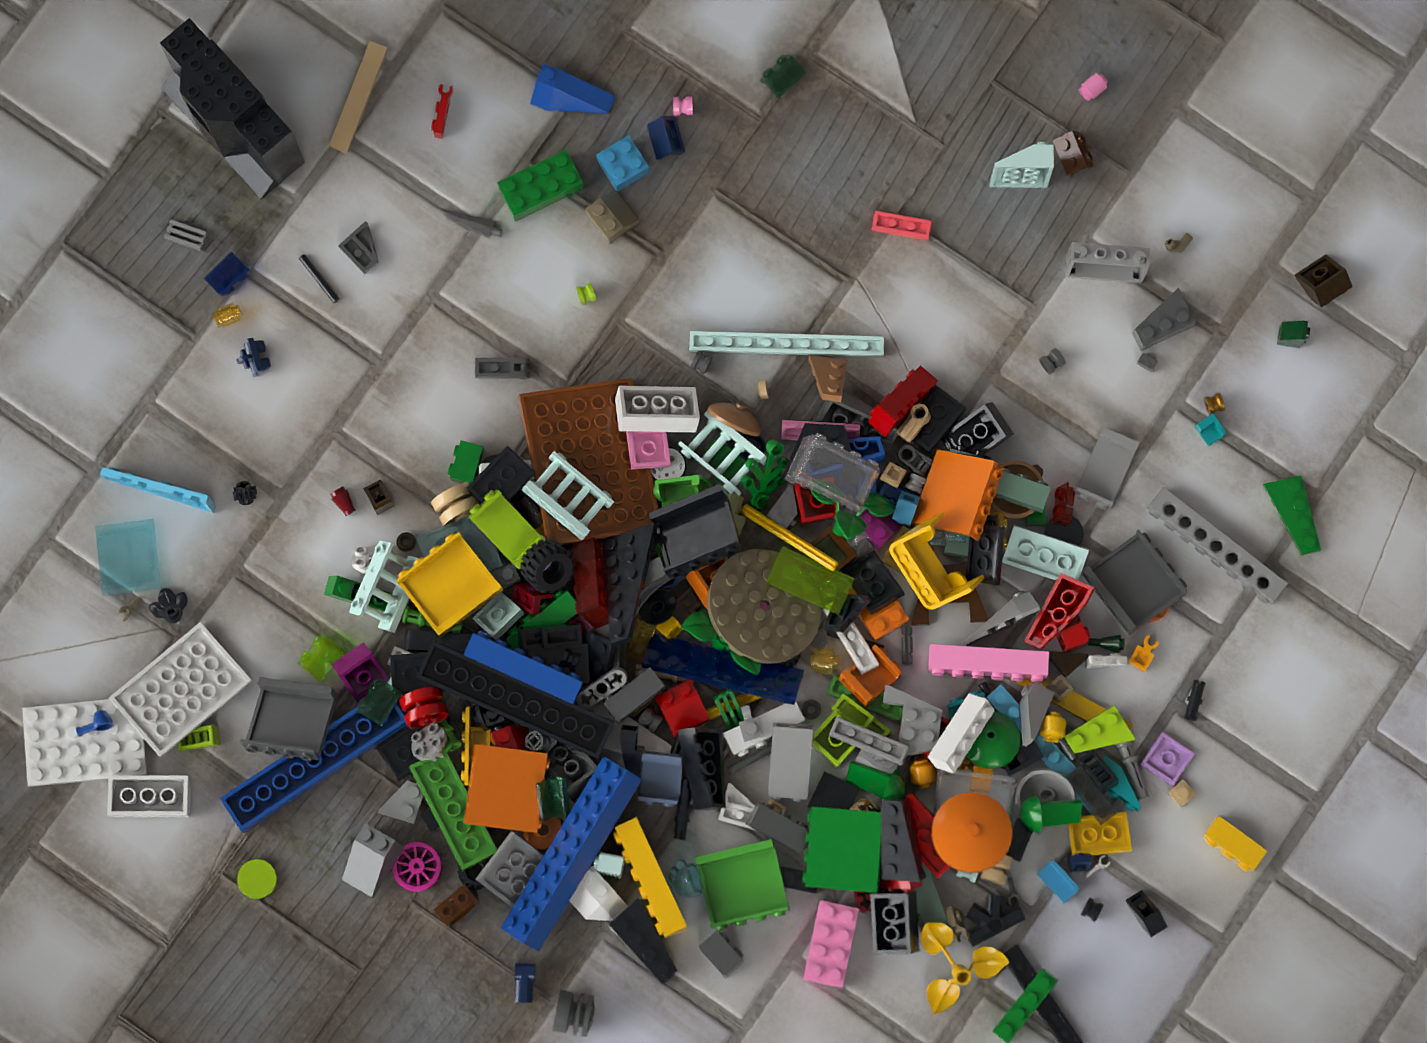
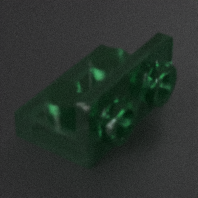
M793 55L780 56L776 60V65L762 73L763 77L760 79V82L766 84L776 98H780L807 73Z
M378 678L369 686L367 696L359 702L357 712L382 726L402 692Z

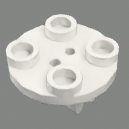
M359 546L355 549L351 562L352 566L357 571H360V575H365L375 553L376 546ZM387 559L383 569L389 565L390 559Z

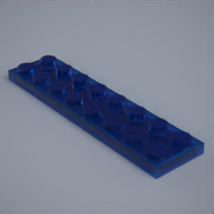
M659 634L651 635L641 668H651L653 671L795 705L804 676V670L774 663H762L760 672L756 675L736 663L732 658L731 652L675 638L667 639Z

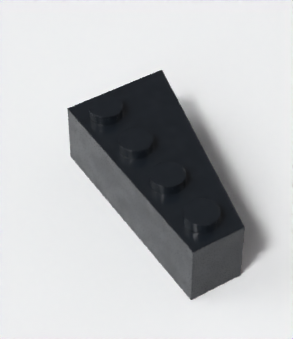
M693 727L677 730L695 810L710 811L726 808L722 729Z
M637 898L609 926L659 982L664 985L678 971L640 899Z

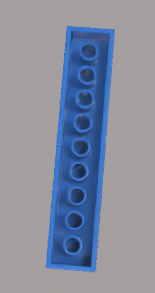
M385 688L329 725L319 760L312 759L307 761L300 757L287 758L282 756L219 799L240 831L245 833L405 727L404 714Z
M606 757L602 758L501 928L523 944L540 951L640 784L641 778Z

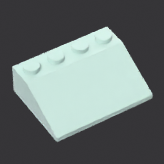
M1038 142L996 162L989 187L1047 188L1054 168L1053 145H1049L1048 142Z

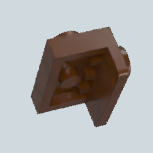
M1070 131L1053 140L1067 176H1071L1084 168L1093 167V157L1085 146L1086 140L1082 133Z

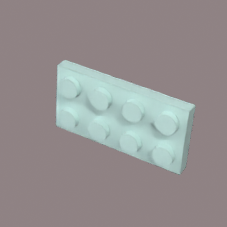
M1014 525L1002 563L1056 581L1060 573L1079 581L1089 549Z

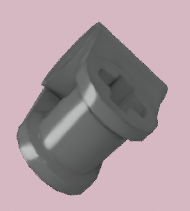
M910 445L900 448L897 454V459L910 469L913 474L925 478V474L933 463L929 457ZM909 451L912 458L909 460L904 459L902 452Z

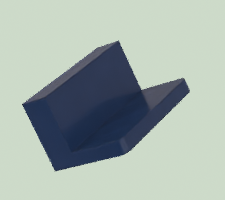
M661 116L647 124L657 160H661L668 155H681L685 152L675 116Z

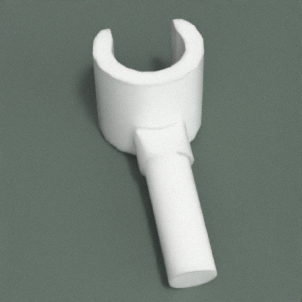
M1103 855L1100 858H1098L1097 864H1095L1094 867H1092L1089 871L1084 873V875L1086 877H1089L1091 874H1093L1100 868L1104 869L1110 865V862L1106 865H1103L1101 863V859H1103L1106 855Z

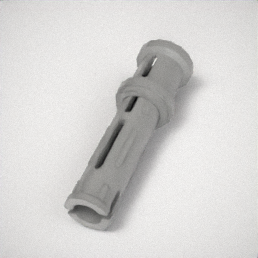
M1133 741L1119 743L1115 747L1119 749L1122 758L1121 763L1127 768L1137 800L1149 797L1150 795L1137 764L1138 755H1135L1132 747Z

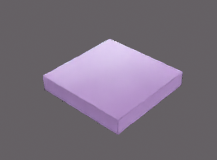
M1162 731L1140 765L1171 786H1174L1195 753Z

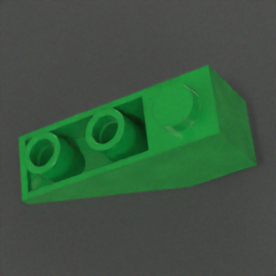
M329 576L324 595L352 603L361 583L341 576ZM372 595L368 606L376 610L385 611L388 602Z

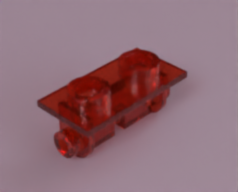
M1066 482L1056 488L1054 493L1053 524L1062 521V524L1069 525L1072 521L1073 508L1067 505H1074L1075 491L1073 487H1069V482Z

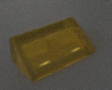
M636 616L632 641L627 642L626 656L643 661L657 625L647 624L641 617Z

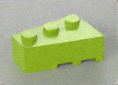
M1115 704L1071 730L1064 737L1074 753L1136 740V737Z

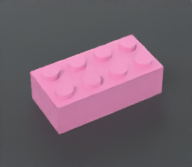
M820 900L803 980L837 988L843 987L859 908Z

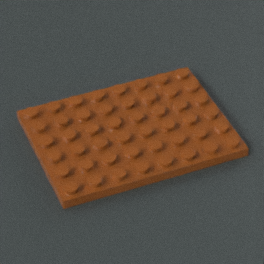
M632 378L518 395L531 466L536 472L534 481L536 482L550 466L552 461L548 458L555 451L564 455L571 466L601 491L608 492L614 501L609 508L603 505L587 526L590 532L583 540H580L540 506L546 539L555 540L560 545L610 538L653 523L650 520L649 513L658 510V504L653 494L654 484L651 469H631L627 431H619L615 404L616 394L619 386H634ZM558 467L542 486V491L547 495L552 494L567 474ZM573 480L557 499V503L562 507H567L583 487ZM588 493L574 509L572 516L577 520H581L597 502V499Z

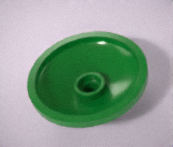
M994 711L966 754V757L973 764L985 769H997L1009 764L1016 757L1021 742L1020 732L1015 722L1007 715ZM989 733L994 734V737L988 738L987 735Z

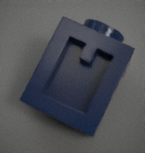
M1071 852L1067 854L1069 872L1090 870L1092 864L1091 855L1077 853L1072 856Z

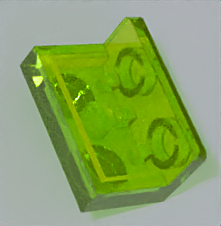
M322 634L316 637L312 647L301 655L298 665L321 682L333 667L331 664L338 660L345 651L328 636Z

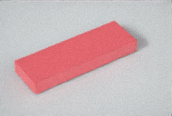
M875 210L872 231L929 241L932 220Z

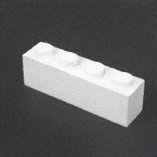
M972 694L967 695L928 755V758L936 768L955 773L995 711L987 699Z
M795 699L758 716L763 737L744 742L740 726L723 733V736L733 756L738 755V757H742L748 754L749 749L755 746L759 749L767 745L766 741L772 738L773 723L802 725L805 723V719Z

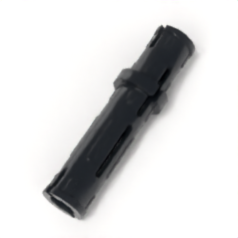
M685 779L681 780L678 811L674 819L676 826L673 839L686 840L687 824L690 823V818L688 817L692 794L689 781Z

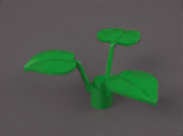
M823 480L813 481L808 484L817 500L824 504L836 503V514L834 517L836 522L832 530L837 536L845 537L847 541L866 531L867 524L860 517L864 510L869 509L872 515L879 517L888 516L895 511L894 505L887 498L877 493H868L864 496L863 501L866 505L856 515L840 511V501L838 499L842 498L843 493L837 485Z
M703 611L695 612L682 624L681 629L689 632L698 640L704 642L712 640L711 645L714 651L723 653L726 649L730 650L729 645L714 630L709 613ZM731 650L732 658L736 663L753 674H759L762 663L754 662L753 659L740 656Z

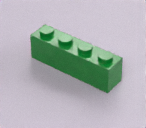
M568 587L565 589L561 588L560 591L554 593L550 601L547 602L545 600L540 604L539 614L532 615L528 613L522 619L523 622L520 625H514L508 629L506 640L512 648L518 647L517 627L564 624L582 609V604Z
M1042 968L992 1032L1006 1043H1009L1059 980L1045 968Z

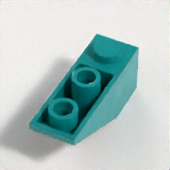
M1104 756L1102 760L1118 778V785L1109 790L1108 795L1115 800L1121 799L1125 802L1124 806L1130 811L1136 810L1138 812L1141 806L1122 768L1107 756ZM1098 765V766L1095 768L1094 771H1096L1097 769H1099L1101 766ZM1105 772L1101 773L1100 775L1097 776V778L1099 779L1100 777H1102V776H1103L1104 774H1106V773H1105Z

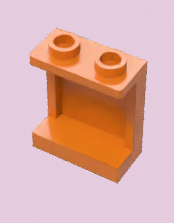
M876 644L872 647L871 651L879 663L878 667L861 675L854 664L848 670L845 669L841 672L839 677L841 683L865 708L885 691V685L892 686L900 679L902 674L900 666L895 661L892 662L887 657L886 651L882 647L879 648Z

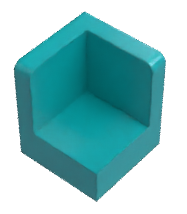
M1211 414L1195 426V429L1207 446H1210L1226 434L1225 429L1214 414Z

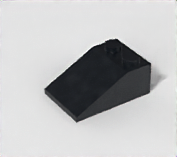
M990 402L982 405L951 428L942 440L948 449L956 447V445L968 447V451L971 452L980 450L988 453L1014 435L994 403Z

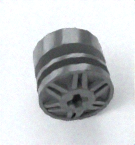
M560 990L553 1031L566 1034L569 1025H572L574 1035L577 1036L578 1028L583 1027L582 1037H587L594 1017V996L589 995L586 1004L583 1003L584 994L581 993L578 1002H575L573 992Z

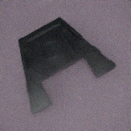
M805 423L784 471L783 480L801 481L802 462L843 464V484H859L858 472L844 425Z

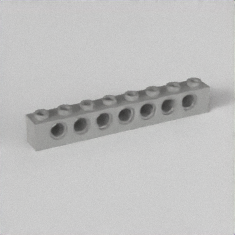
M1162 487L1148 505L1147 509L1152 517L1163 520L1165 522L1164 525L1169 530L1177 531L1181 534L1180 538L1186 543L1191 542L1196 546L1195 549L1200 554L1208 555L1214 565L1219 568L1222 566L1227 570L1226 573L1231 578L1239 579L1243 583L1242 586L1250 592L1253 590L1257 593V597L1263 603L1272 604L1288 584L1166 488ZM1164 508H1173L1174 514L1167 515ZM1187 519L1190 526H1181L1180 520ZM1195 532H1204L1205 539H1198ZM1218 543L1221 550L1218 552L1213 551L1211 544ZM1227 555L1235 556L1236 563H1229ZM1249 567L1252 575H1244L1242 568ZM1259 579L1266 580V588H1261L1258 585Z

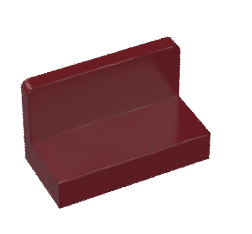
M528 581L514 583L513 602L532 615L539 614L540 599L552 598L554 593L549 594L547 592L544 594L541 591H537Z

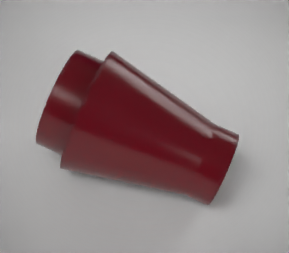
M344 486L330 494L331 500L345 516L356 511L348 489L345 490Z

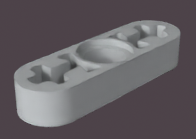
M616 667L578 693V705L585 709L590 708L623 686L627 680V672L621 667ZM615 673L617 675L621 674V681L619 679H616L615 681H613L612 687L610 681L614 679ZM599 683H604L607 685L608 690L601 693L597 690L596 686ZM593 690L594 695L590 697L589 702L582 701L583 695L587 697Z

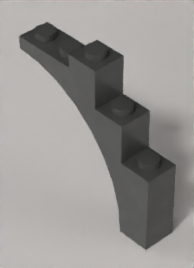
M658 557L649 563L644 589L640 592V606L637 607L635 617L649 596L660 586L671 580L663 570L666 566L662 557ZM605 603L606 608H607V610H606V616H607V618H608V606H607V603ZM609 622L593 629V631L610 638ZM627 643L616 646L613 668H623L627 672L626 681H630L626 658ZM615 673L613 680L619 679L621 681L622 675Z

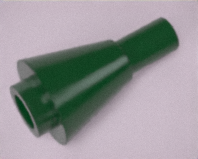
M1121 634L1101 639L1089 638L1088 646H1099L1103 649L1120 653V650H1124L1125 639L1121 638Z

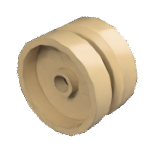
M468 482L449 488L431 501L434 510L439 513L442 512L439 519L444 528L468 519V516L471 514L469 511L476 504L480 505L476 497H470L472 493L466 488L469 485Z

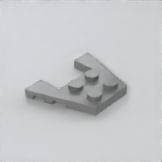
M885 685L883 704L903 706L899 742L910 746L907 755L932 751L939 740L942 709L894 687ZM876 755L877 762L885 760L884 758Z

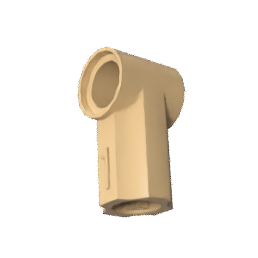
M924 404L914 405L910 415L896 433L911 443L921 428L931 419L928 408ZM919 411L926 412L924 417H916Z

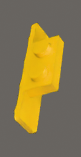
M466 706V711H462V723H465V731H462V743H465V751L461 753V760L465 762V770L461 771V781L464 782L466 787H469L474 744L491 746V729L484 732L482 727H472V708Z

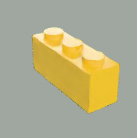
M1220 816L1215 818L1203 835L1206 839L1205 843L1212 848L1218 847L1222 850L1221 854L1229 860L1233 858L1238 862L1237 866L1245 872L1248 870L1254 871L1267 853L1266 849Z

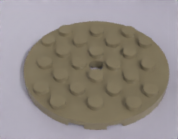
M751 549L730 557L715 572L707 594V608L714 630L719 637L723 638L732 651L740 656L753 659L754 662L780 663L800 654L814 639L821 620V604L817 589L812 580L808 578L809 575L806 571H802L794 560L775 551ZM761 601L769 605L768 610H763L761 608Z

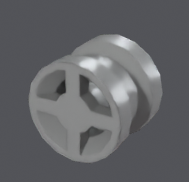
M911 473L909 476L910 481L905 485V488L921 495L926 479Z

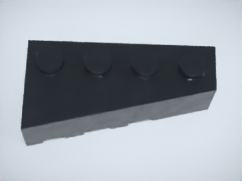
M887 796L881 800V879L920 882L926 878L921 862V852L919 853L917 845V835L912 824L913 818L908 797Z

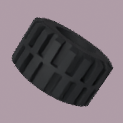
M546 539L544 542L540 540L538 544H532V548L527 549V554L523 555V562L520 565L522 568L521 573L537 591L551 594L554 590L560 591L561 587H565L567 581L572 579L571 574H574L575 570L573 567H575V562L573 561V556L557 541ZM549 563H551V565H550L546 570H544L545 567H546Z

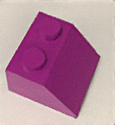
M866 509L860 515L867 524V529L862 535L880 551L905 524H900L892 519L894 512L888 516L879 517L872 515L869 509Z
M364 642L331 664L357 702L389 680Z

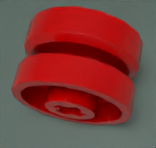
M436 686L417 689L399 699L402 711L407 712L404 716L407 728H423L432 723L443 721L449 716L446 705L441 703L444 699L441 688Z

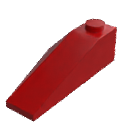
M1060 573L1024 642L1042 650L1087 605L1095 588Z

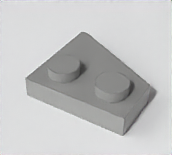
M406 781L378 810V814L415 825L424 796L418 784Z

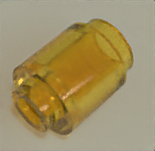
M232 302L216 309V312L212 313L219 328L240 321L239 316L242 315L239 305L234 306Z

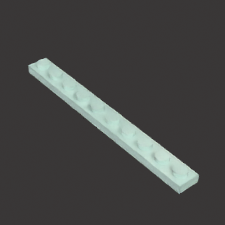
M690 331L689 352L883 357L884 336Z

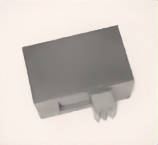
M1142 353L1137 365L1152 372L1158 361L1150 357L1151 353Z

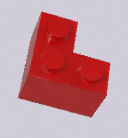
M1079 614L1056 635L1062 652H1072L1085 647L1089 642V637H1091L1087 626L1083 627Z

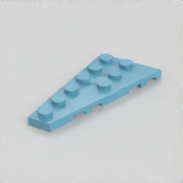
M110 466L108 469L102 467L100 473L104 479L214 513L216 507L209 495L193 492L182 486L178 488L172 486L173 484L161 480V483L149 478L138 477V475L127 472V474L122 473L119 469Z

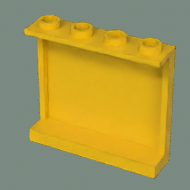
M459 532L447 536L445 543L441 546H434L429 551L430 554L428 556L417 559L411 569H404L398 574L399 578L396 579L397 583L440 638L503 591L501 585L491 575Z

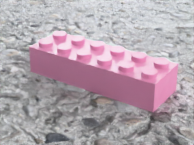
M930 644L928 673H932V676L936 677L952 674L953 678H964V675H971L972 679H983L984 676L991 677V680L1003 681V678H1011L1013 682H1023V679H1031L1032 683L1034 681L1043 683V680H1047L1049 652Z

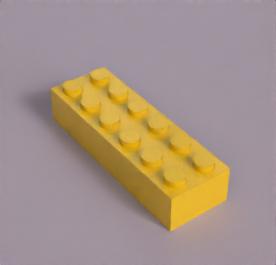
M637 817L616 826V832L613 833L618 846L622 845L624 848L622 855L626 864L631 863L633 867L630 869L634 881H639L641 885L638 890L643 900L647 899L650 904L647 906L651 918L656 917L658 923L655 926L659 935H664L665 939L686 930L687 925Z

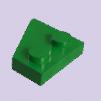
M717 437V438L713 441V443L705 450V454H706V452L712 447V445L718 440V437ZM725 443L709 461L710 466L715 470L732 451ZM737 456L722 476L730 482L746 462ZM714 476L717 484H721L723 487L724 483Z

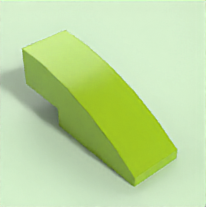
M842 694L831 709L849 722L886 737L891 734L889 728L845 694Z

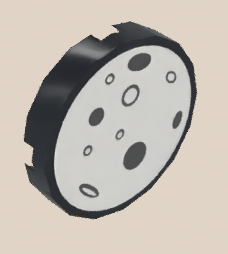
M668 446L671 462L669 467L650 468L654 481L685 476L687 470L686 459L678 449Z

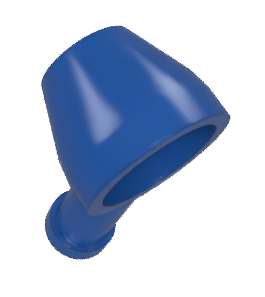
M106 710L97 711L94 713L93 723L76 727L77 735L81 737L83 734L92 731L108 730L114 726L113 720Z

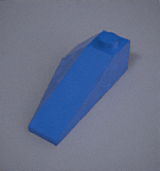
M543 63L535 83L530 105L554 112L576 111L609 114L615 95Z

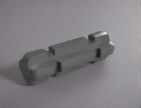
M902 626V664H912V626Z

